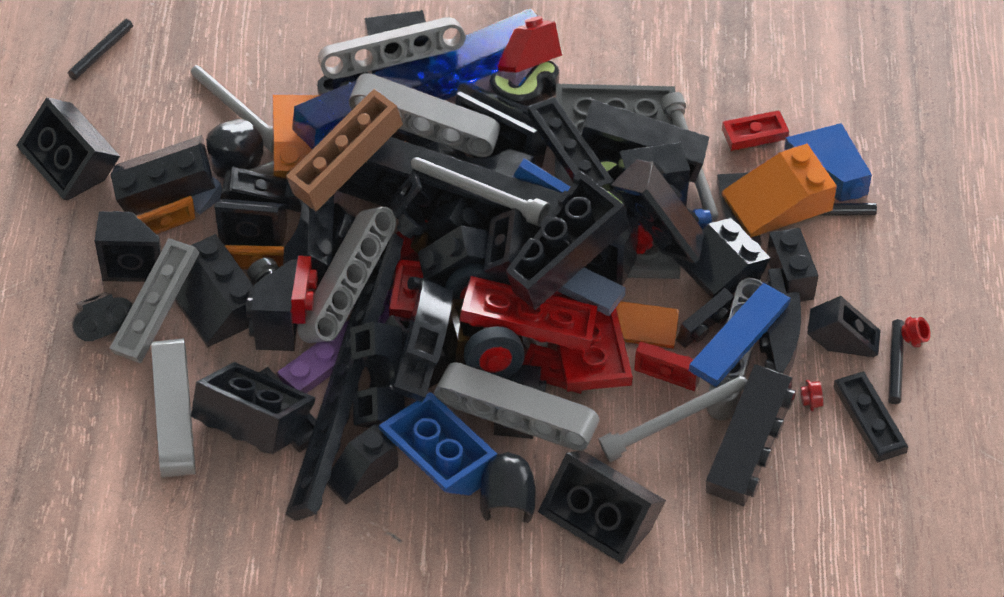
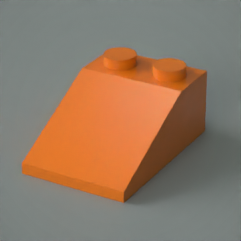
M273 95V176L287 179V173L335 128L333 95Z
M806 143L779 152L722 190L721 195L747 235L752 238L832 211L837 186Z

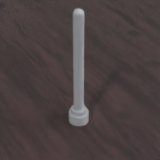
M200 66L192 67V76L239 117L253 124L262 136L263 145L273 153V126L269 127Z
M672 92L663 96L660 100L663 113L672 119L674 126L689 130L684 118L686 103L683 94ZM701 168L695 186L703 209L710 210L712 221H715L718 218V211Z
M419 157L413 158L411 161V167L417 171L511 209L516 208L522 213L528 223L540 227L539 225L545 216H549L550 203L536 198L526 201Z
M740 376L621 435L619 433L614 435L608 433L598 438L602 450L608 461L612 462L622 457L621 453L627 451V446L744 390L748 380Z

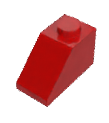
M541 16L528 18L525 20V25L514 28L497 65L498 71L518 73L562 56L556 22L546 21Z

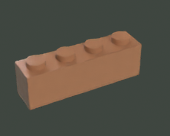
M373 89L286 175L293 194L314 211H317L403 125L397 105Z

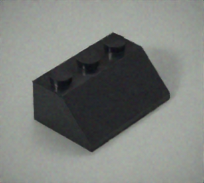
M462 92L457 93L455 105L491 117L500 125V132L492 154L488 157L498 155L510 149L534 156L536 166L539 168L543 167L547 143L536 129ZM468 154V155H470V156H472V157H474V158H481V157H476V156H473V155H471V154Z
M46 97L16 144L19 150L61 198L67 201L105 181L121 157L73 103Z
M202 135L116 164L110 174L116 201L124 212H132L134 215L215 188Z
M636 159L611 184L612 188L634 217L639 218L640 225L652 236L653 242L662 254L696 263L700 259L704 231L698 224L699 218L692 210L684 206L681 202L682 195L675 187L667 183L663 177L665 173L657 163Z
M216 234L191 245L196 247L200 253L175 298L176 303L207 348L249 328L250 317L246 315L247 298L253 297L254 286Z
M233 362L196 382L191 417L203 422L209 428H216L229 434L235 440L247 442L257 447L261 452L274 454L292 443L295 435L314 406L316 397Z
M574 451L566 453L539 507L538 513L623 564L652 530L666 500L585 451Z

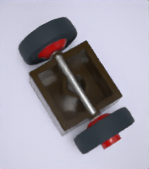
M475 263L462 266L450 275L445 285V288L453 290L450 317L444 338L450 362L461 363L507 379L514 375L523 364V338L521 335H517L514 331L505 327H475L469 323L459 321L470 277L473 276L497 282L484 272V264Z

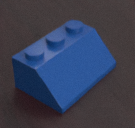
M432 392L426 395L423 402L415 401L379 425V430L445 493L471 495L479 490L484 471L488 464L497 456V453Z

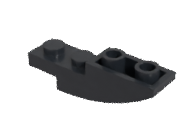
M781 268L768 269L767 280L764 283L790 297V304L760 337L759 347L761 353H766L765 368L789 376L794 364L800 335L799 292L786 293Z
M426 280L421 281L406 331L405 345L391 388L392 392L423 402L426 398L433 370L438 364L450 317L453 290Z

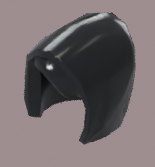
M236 119L221 123L208 133L206 151L212 171L218 177L224 178L226 170L231 171L232 167L250 170L259 165L264 153L263 139L253 124L244 119Z
M510 452L499 454L488 464L482 476L480 488V510L485 520H490V509L510 507L525 511L523 522L529 523L535 511L536 488L532 470L528 462L520 455Z

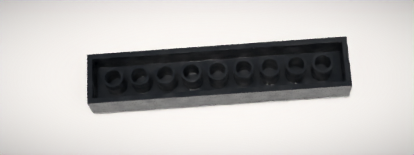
M390 137L337 190L338 192L392 209L390 199L411 173L415 172L419 176L422 188L412 201L420 207L427 222L430 221L436 208L459 197H462L489 225L491 218L512 210L509 207L413 169L411 161L413 158L419 157L528 201L529 199L534 200L538 198L550 203L549 216L557 207V200L562 194L538 184H532L507 174L498 173L480 165H474L452 156L434 152L425 147L416 146L394 137ZM412 185L407 189L405 196L410 192ZM627 214L630 227L584 267L621 286L626 281L637 259L639 218Z

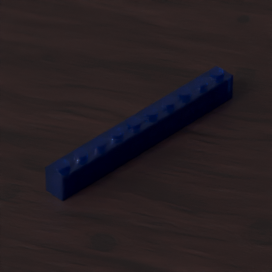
M532 9L525 10L467 34L464 45L455 51L393 65L373 73V75L436 98L457 90L460 84L475 83L480 79L500 72L497 65L514 28L525 25L526 19L538 17L539 15ZM356 81L294 106L292 130L312 150L352 111L349 99Z

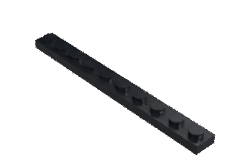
M396 233L392 234L353 306L285 514L294 521L316 515L322 506V496L326 484L332 475L331 468L335 455L341 447L340 440L343 430L350 418L349 412L353 402V392L359 390L358 383L362 371L366 367L361 362L351 360L350 328L374 321L378 322L384 312V302L388 290L393 284L392 277L396 265L401 259L400 252L404 243V239Z

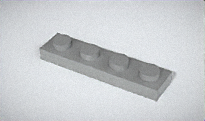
M168 238L109 348L114 354L138 363L143 361L151 342H153L200 253L196 247Z

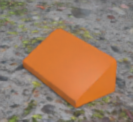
M188 196L137 216V218L154 233H162L196 219L193 198Z
M225 245L241 269L248 270L255 261L268 257L273 258L279 268L283 266L284 247Z
M624 301L619 302L616 309L624 342L639 344L641 341L650 345L674 349L679 320L678 309Z

